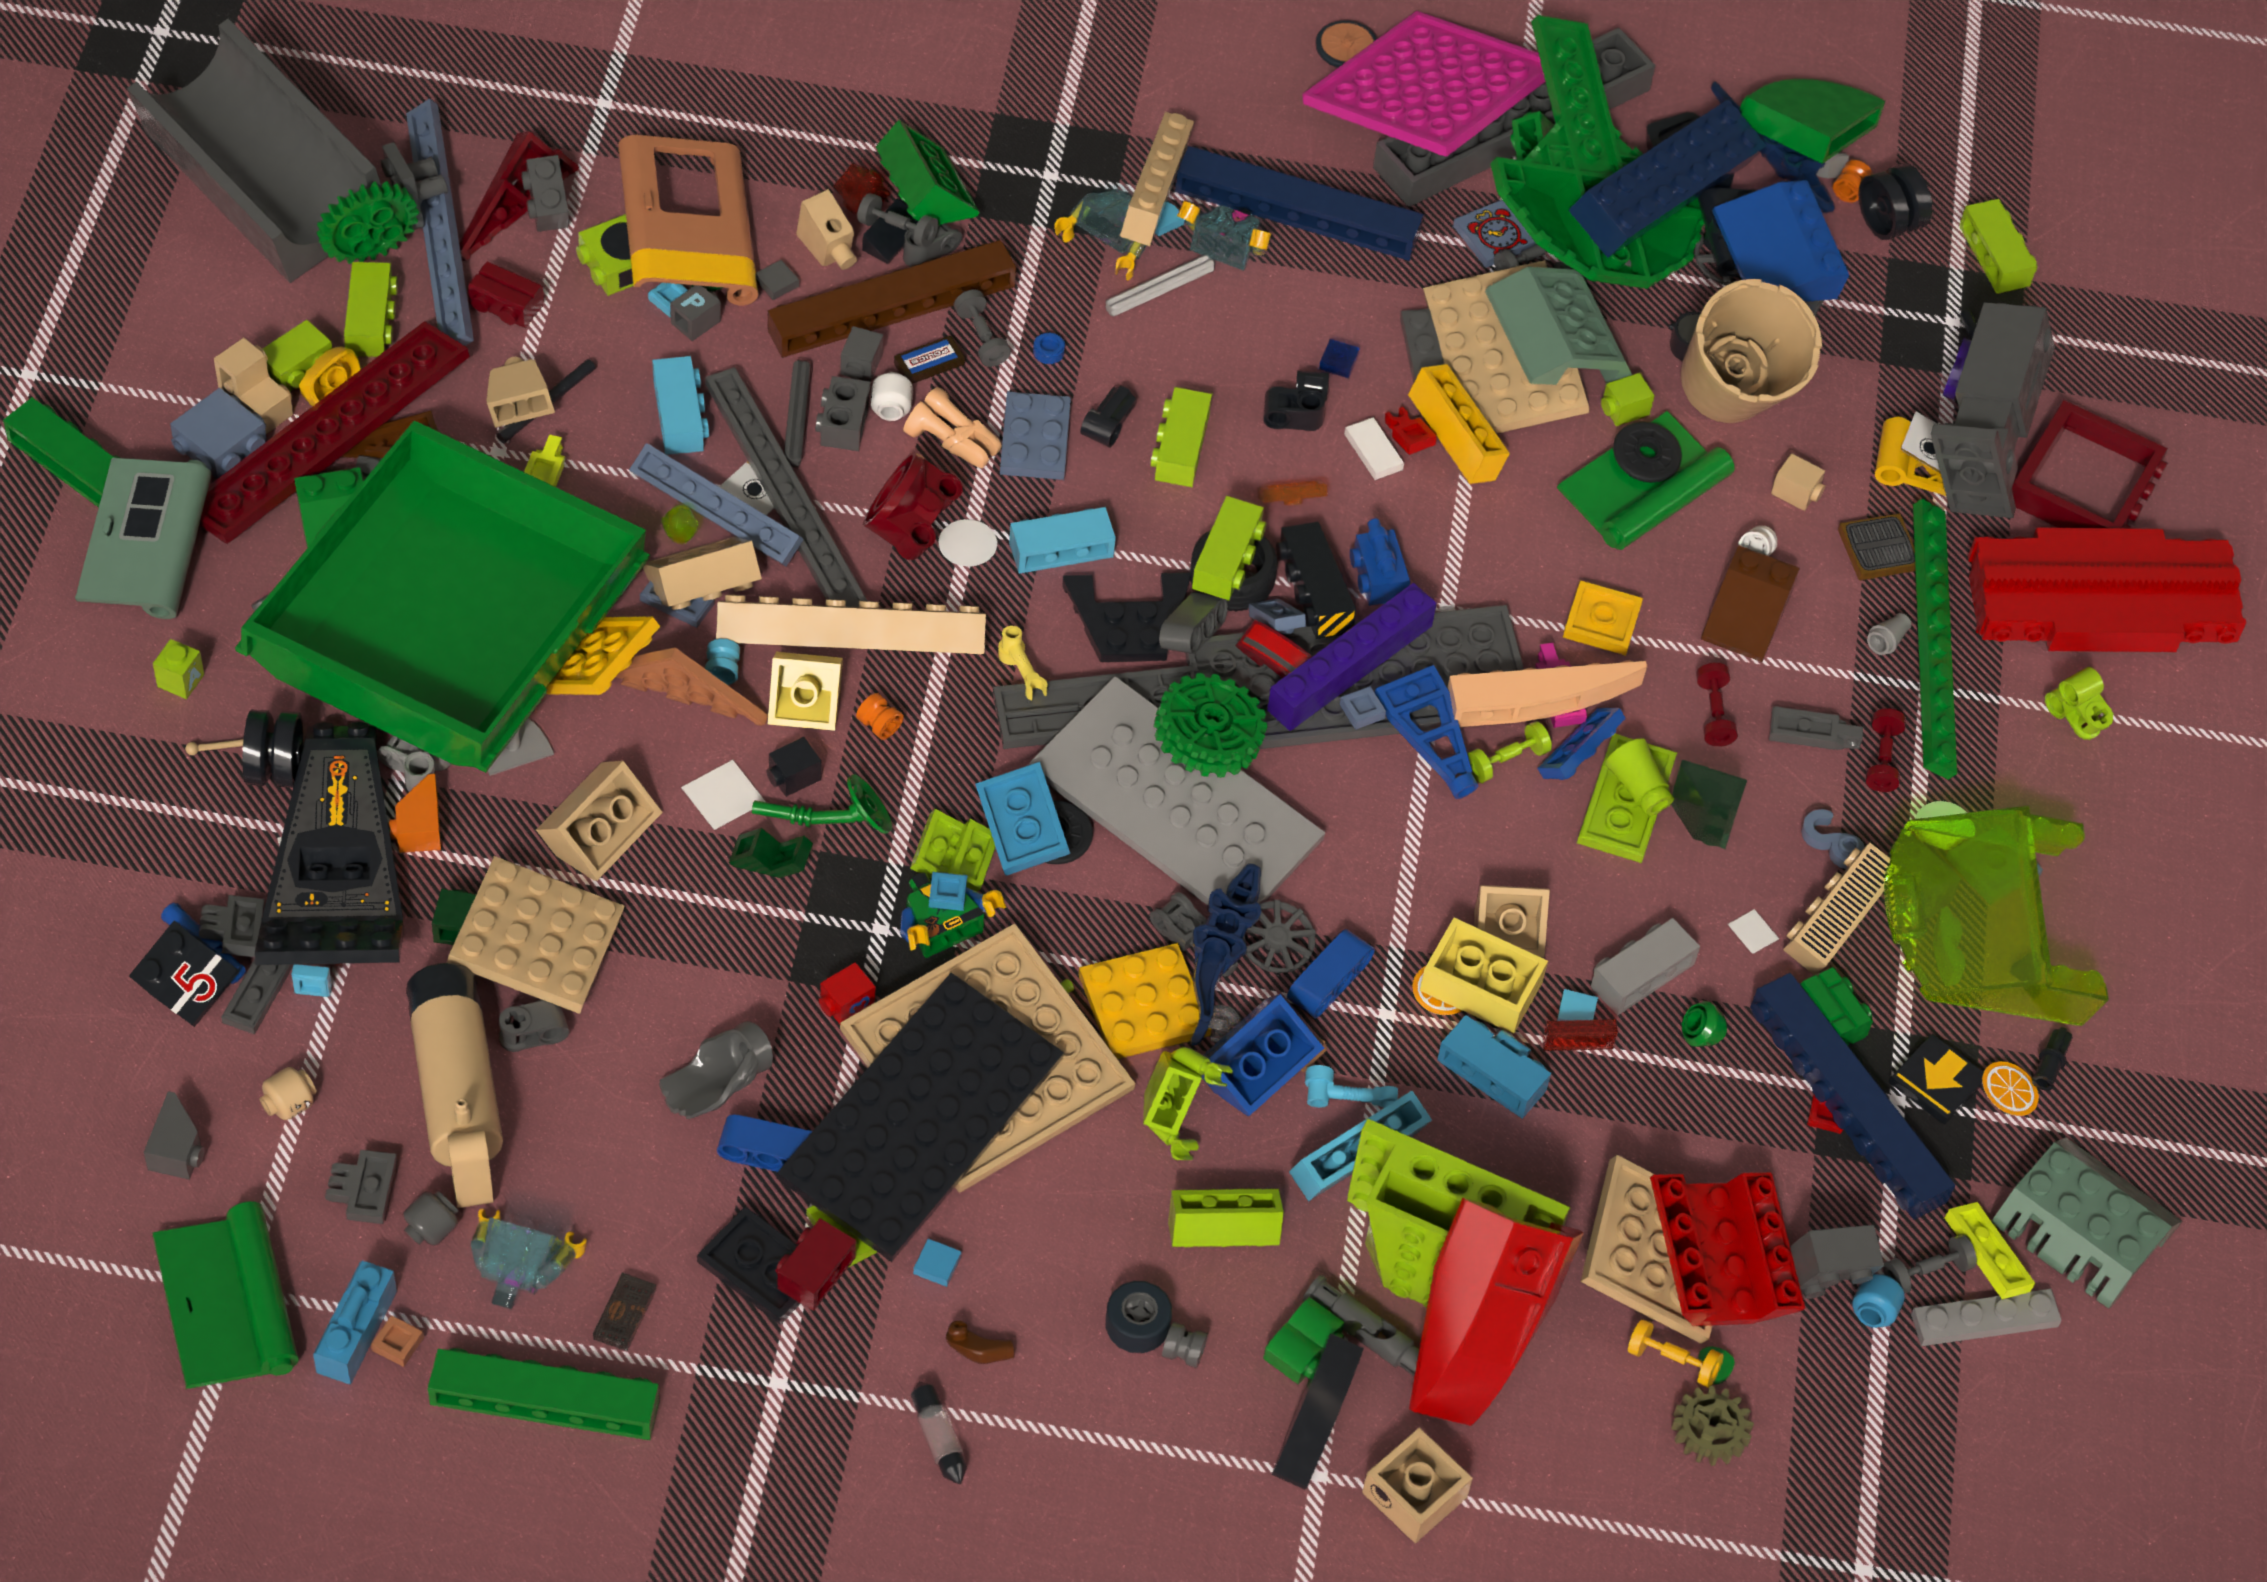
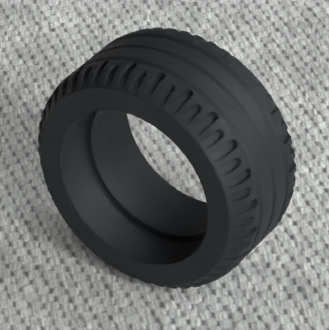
M1211 530L1202 535L1193 549L1190 566L1192 584L1194 568ZM1263 536L1261 541L1255 540L1253 545L1256 546V551L1251 564L1259 572L1252 577L1244 579L1240 590L1234 589L1230 600H1227L1228 611L1248 610L1249 604L1265 601L1273 590L1278 561L1273 545L1265 536Z

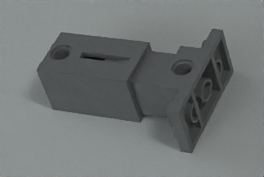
M1983 303L1955 391L1959 406L1955 423H1945V425L1934 424L1931 431L1950 512L2005 518L2014 517L2016 505L2012 486L2018 470L2014 450L2018 437H2028L2055 349L2048 313L2045 307Z

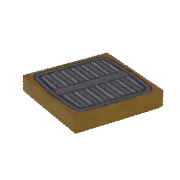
M1900 513L1840 523L1838 532L1859 581L1916 571L1915 547Z

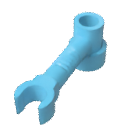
M1313 1065L1306 1069L1307 1104L1312 1107H1326L1329 1099H1347L1370 1102L1373 1105L1385 1108L1398 1100V1088L1383 1086L1372 1089L1334 1085V1070L1323 1065Z

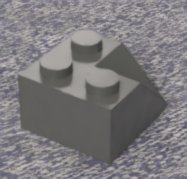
M1874 1225L1811 1230L1790 1246L1801 1293L1804 1294L1806 1299L1824 1295L1828 1287L1840 1283L1841 1280H1851L1853 1284L1868 1282L1873 1279V1274L1884 1267Z

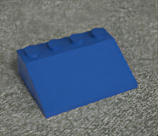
M1807 180L1779 182L1713 208L1712 212L1742 280L1761 279V282L1775 286L1782 285L1797 294L1804 302L1838 299L1849 277V272Z

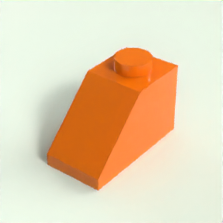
M428 774L395 805L396 819H389L391 840H398L399 853L441 850L435 774Z

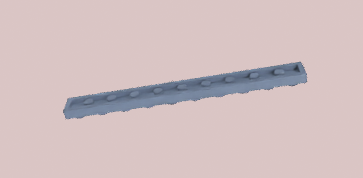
M428 99L406 113L413 163L431 156L436 165L437 173L442 174L448 189V193L423 200L422 204H420L424 221L423 232L436 320L440 331L466 346L474 341L451 187L438 104Z

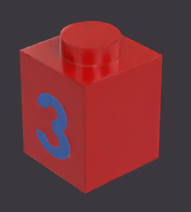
M855 962L821 982L819 1004L828 1017L833 1016L840 1024L875 1003L876 987Z

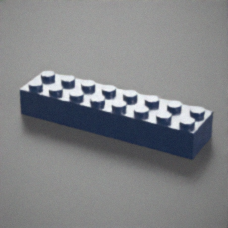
M1727 99L1590 188L1569 209V212L1605 256L1609 258L1696 200L1705 190L1714 188L1745 167L1767 145L1740 114L1739 110Z

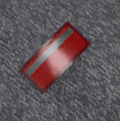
M1258 620L1253 621L1235 645L1260 667L1264 664L1267 665L1281 678L1287 676L1312 657L1293 641Z

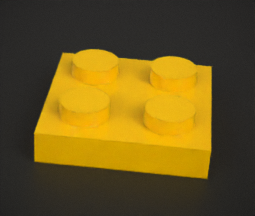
M1580 580L1563 638L1626 656L1643 598Z

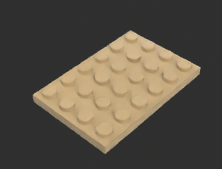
M1545 260L1423 288L1428 309H1430L1439 340L1443 363L1450 367L1496 434L1589 413V404L1578 368H1567L1557 385L1529 383L1485 293L1488 286L1526 267L1547 268Z

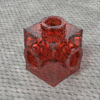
M852 163L833 185L843 197L844 206L854 214L858 213L860 203L868 193L880 196L882 203L890 195L883 185L884 179L879 173Z

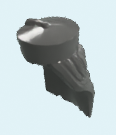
M750 1021L742 1022L731 1030L705 1039L701 1042L694 1059L686 1067L659 1080L661 1092L666 1096L665 1102L673 1114L679 1113V1115L685 1116L686 1119H691L719 1109L735 1092L748 1086L755 1079L756 1074L771 1068L773 1052L769 1039L758 1025Z

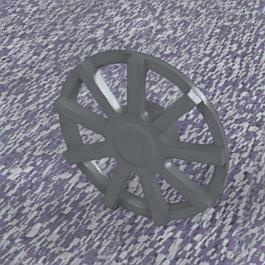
M1280 900L1260 903L1261 911L1274 909V922L1271 923L1261 912L1259 920L1265 926V929L1252 926L1246 930L1248 933L1262 936V940L1249 946L1246 944V956L1255 965L1269 972L1288 973L1299 969L1310 959L1314 951L1315 929H1313L1310 921L1303 914L1304 911L1300 908L1297 909L1292 905L1280 902ZM1280 909L1293 914L1285 924L1281 923ZM1298 919L1306 929L1298 931L1289 930ZM1308 937V948L1302 947L1292 941V939ZM1263 946L1269 951L1264 963L1252 955L1253 951ZM1287 947L1300 953L1303 958L1293 965ZM1281 952L1286 967H1271L1270 964L1274 953Z

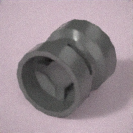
M1173 1322L1164 1343L1162 1357L1171 1360L1180 1357L1186 1365L1197 1368L1207 1343L1208 1333L1200 1330L1188 1332L1183 1324Z

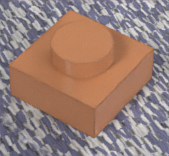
M391 1315L371 1343L372 1351L404 1367L424 1339L423 1331Z

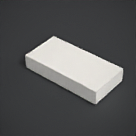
M1374 417L1345 428V436L1374 480L1403 470L1404 462Z

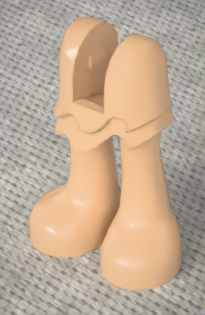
M939 387L932 389L927 394L924 403L919 402L915 406L903 428L906 434L914 438L921 435L924 431L934 434L943 441L942 447L949 450L951 454L957 455L981 469L989 462L988 455H996L1002 447L996 435L979 420L971 421L949 400L948 393ZM938 416H941V417H943L944 419L948 420L950 423H952L954 426H956V428H954V430H953V429H952L950 426H948L944 421H942Z

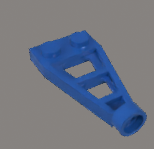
M1432 665L1375 689L1374 693L1386 710L1385 715L1389 722L1447 783L1454 798L1461 799L1473 793L1478 788V783L1472 775L1458 720H1454L1450 692L1435 666ZM1432 705L1438 711L1441 725L1436 729L1424 732L1410 719L1409 714ZM1447 736L1450 739L1455 755L1443 760L1435 753L1430 746V742ZM1456 774H1462L1457 778L1455 777Z

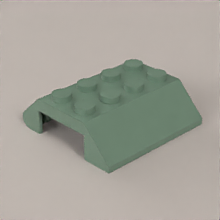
M2067 1137L2052 1144L2013 1189L1992 1220L1994 1226L2005 1232L2017 1215L2021 1213V1216L2008 1234L2014 1240L2023 1234L2026 1229L2025 1227L2031 1219L2038 1223L2041 1227L2029 1240L2026 1249L2031 1253H2035L2047 1235L2050 1234V1238L2037 1257L2061 1275L2069 1269L2076 1257L2080 1256L2067 1276V1279L2072 1283L2080 1279L2090 1262L2097 1266L2100 1270L2088 1283L2085 1292L2092 1297L2106 1278L2109 1277L2110 1280L2096 1299L2108 1309L2123 1294L2129 1280L2158 1246L2162 1247L2182 1223L2181 1219Z

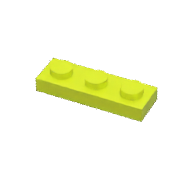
M1978 1202L1948 1210L1944 1217L1957 1236L1963 1234L1971 1241L1976 1253L1977 1265L2002 1300L2025 1294L2032 1290L2035 1285L2034 1280Z

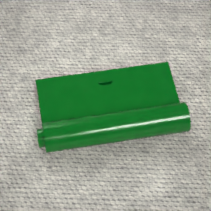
M1668 411L1650 423L1660 425L1671 432L1681 447V464L1672 477L1661 482L1652 483L1634 479L1620 468L1615 460L1613 448H1611L1557 486V489L1603 536L1606 544L1612 548L1623 550L1734 473V462L1728 452L1720 447H1715L1707 452ZM1649 447L1639 448L1645 457L1651 458L1656 456L1655 452Z
M253 1201L239 1203L228 1210L226 1220L153 1232L155 1250L186 1389L268 1374L279 1376L289 1373L298 1363L299 1359L262 1204Z

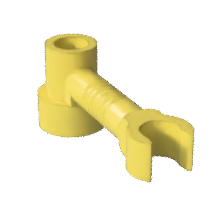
M1017 626L1005 627L1002 631V640L998 646L1000 661L1007 665H1017L1026 686L1025 695L1029 700L1032 701V689L1034 688L1041 689L1044 696H1047V681L1040 677L1038 673H1035L1025 654L1022 630Z

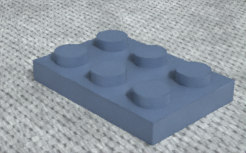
M1007 392L1000 475L1064 480L1071 397Z

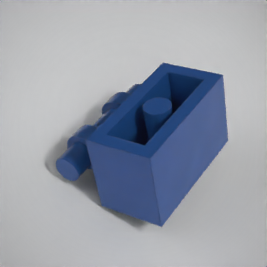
M1377 518L1368 521L1369 532L1357 534L1354 548L1350 549L1351 565L1353 568H1357L1359 573L1358 588L1361 594L1365 593L1369 606L1385 604L1410 585V578L1394 529L1386 530L1381 526L1380 520Z

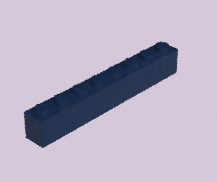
M1188 146L1177 171L1176 193L1237 211L1240 208H1245L1254 216L1410 261L1421 233L1424 214Z
M1791 972L1758 988L1750 1006L1753 1016L1769 1031L1775 1045L1789 1057L1795 1071L1800 1076H1803L1812 1087L1817 1100L1825 1102V1106L1832 1113L1837 1126L1845 1130L1853 1141L1857 1152L1861 1156H1865L1874 1168L1877 1178L1888 1186L1894 1194L1899 1207L1907 1211L1913 1220H1916L1946 1204L1956 1186Z

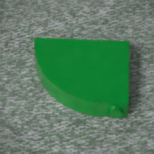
M1790 79L1767 84L1751 95H1747L1741 103L1740 111L1756 132L1823 164L1877 127L1885 100L1862 90L1838 83L1812 79Z

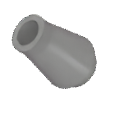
M1898 613L1893 618L1873 626L1867 637L1868 646L1878 655L1893 653L1906 632L1911 628V620L1907 615Z

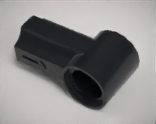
M1121 385L1117 388L1113 387L1097 410L1092 408L1087 413L1081 425L1080 434L1109 448L1112 447L1121 432L1123 422L1136 406L1137 398L1126 387Z

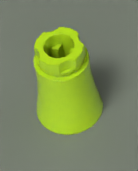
M1644 738L1631 740L1609 755L1605 762L1606 766L1628 790L1637 806L1641 807L1648 816L1660 813L1673 803L1674 798L1670 793L1669 785L1654 761L1647 741Z

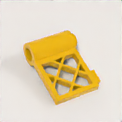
M1903 417L1887 419L1882 427L1875 469L1876 479L1888 486H1898L1905 483L1946 496L1941 474L1901 450L1911 422ZM1924 466L1931 477L1923 478L1914 475L1915 469Z

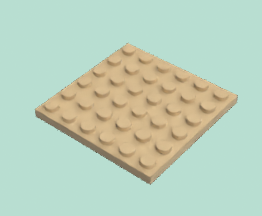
M1015 923L840 1023V1030L866 1066L869 1067L952 972L1064 1052L1061 1062L955 1186L959 1193L1133 1091L1136 1084Z

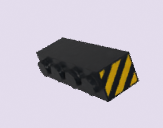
M1319 521L1282 527L1281 539L1279 542H1276L1277 557L1279 561H1284L1285 574L1288 583L1293 582L1295 600L1298 605L1302 604L1306 626L1312 628L1316 639L1343 635L1355 626L1356 608Z

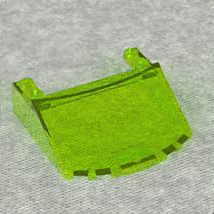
M2029 806L1908 820L1901 829L1890 851V864L1885 871V908L1894 944H1900L1906 958L1903 961V965L1907 972H1914L1922 985L1919 991L1926 1000L2077 1026L2084 1025L2109 1000L2107 986L2099 972L2095 970L2082 971L2070 969L2065 965L2053 966L2050 962L2036 853L2059 856L2066 848H2077L2085 838L2083 823L2030 814Z

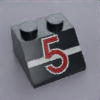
M173 921L131 972L129 977L155 999L195 1027L240 971L191 930Z

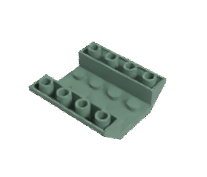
M1526 267L1488 286L1485 290L1530 384L1557 385L1567 368L1599 369L1606 384L1632 375L1583 276L1573 269Z

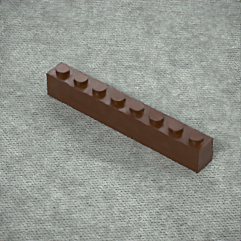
M1001 240L985 243L979 247L955 252L949 256L932 261H925L922 264L899 269L876 278H869L853 285L839 287L833 291L816 296H809L800 301L779 305L768 310V332L779 354L784 358L846 339L853 326L872 331L954 306L956 298L969 290H979L984 296L1013 288L1015 287L1016 265Z

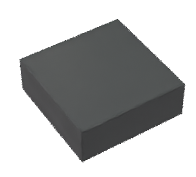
M782 260L756 272L757 283L772 300L799 287V279Z

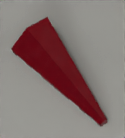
M532 132L517 133L459 243L461 259L467 261L474 252L487 245L495 235L508 228L528 211L527 200H531L530 191L524 190L521 172L527 171V159L558 155L563 180L569 175L576 173L580 167L559 149L551 150Z

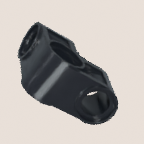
M1297 370L1296 389L1285 387L1268 389L1264 402V424L1272 429L1318 430L1324 422L1329 372Z

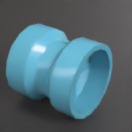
M728 639L711 641L707 645V659L709 661L706 663L705 669L727 685L736 682L738 679V665L736 663L740 660L739 645Z

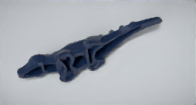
M1713 82L1711 90L1721 104L1729 99L1742 115L1740 106L1717 82ZM1758 133L1759 137L1767 145L1761 151V156L1765 157L1768 163L1776 170V174L1789 181L1807 180L1822 212H1833L1835 210L1834 202L1829 195L1828 189L1821 185L1816 175L1818 170L1825 166V163L1821 164Z
M1248 863L1243 867L1241 872L1228 885L1226 895L1221 888L1211 892L1208 901L1209 918L1206 924L1194 928L1195 970L1193 983L1199 1008V1021L1190 1040L1192 1046L1201 1043L1214 1015V994L1222 974L1246 954L1247 947L1243 937L1246 930L1251 928L1261 916V906L1257 903L1260 894L1261 868L1255 864Z

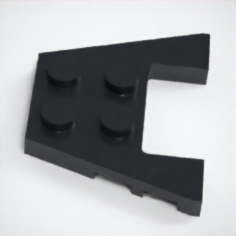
M1161 573L1162 601L1097 603L1094 598L1092 575L1063 576L1062 586L1073 602L1075 613L1079 614L1085 626L1084 631L1100 663L1167 661L1170 650L1163 649L1160 646L1161 627L1164 621L1184 601L1190 585L1191 575L1190 573Z

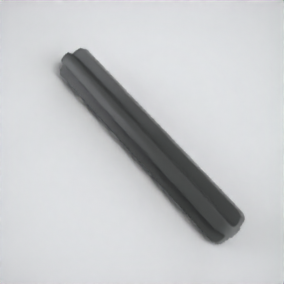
M796 360L792 368L784 455L793 467H798L801 464L810 375L809 362H802L800 360Z

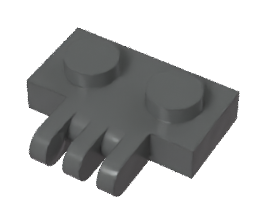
M229 895L227 907L203 906L199 936L203 939L223 941V954L255 957L264 899Z
M360 1150L357 1165L332 1164L331 1174L335 1176L329 1177L328 1186L330 1188L326 1190L325 1199L331 1202L347 1203V1220L383 1224L397 1165V1155Z

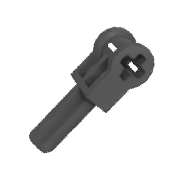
M1179 892L1174 893L1171 896V901L1164 907L1154 909L1150 913V920L1156 930L1163 936L1168 937L1174 944L1178 943L1182 952L1186 951L1189 947L1193 948L1194 928L1207 922V919L1194 908L1191 901ZM1238 962L1233 964L1222 976L1226 977L1234 973L1238 967Z

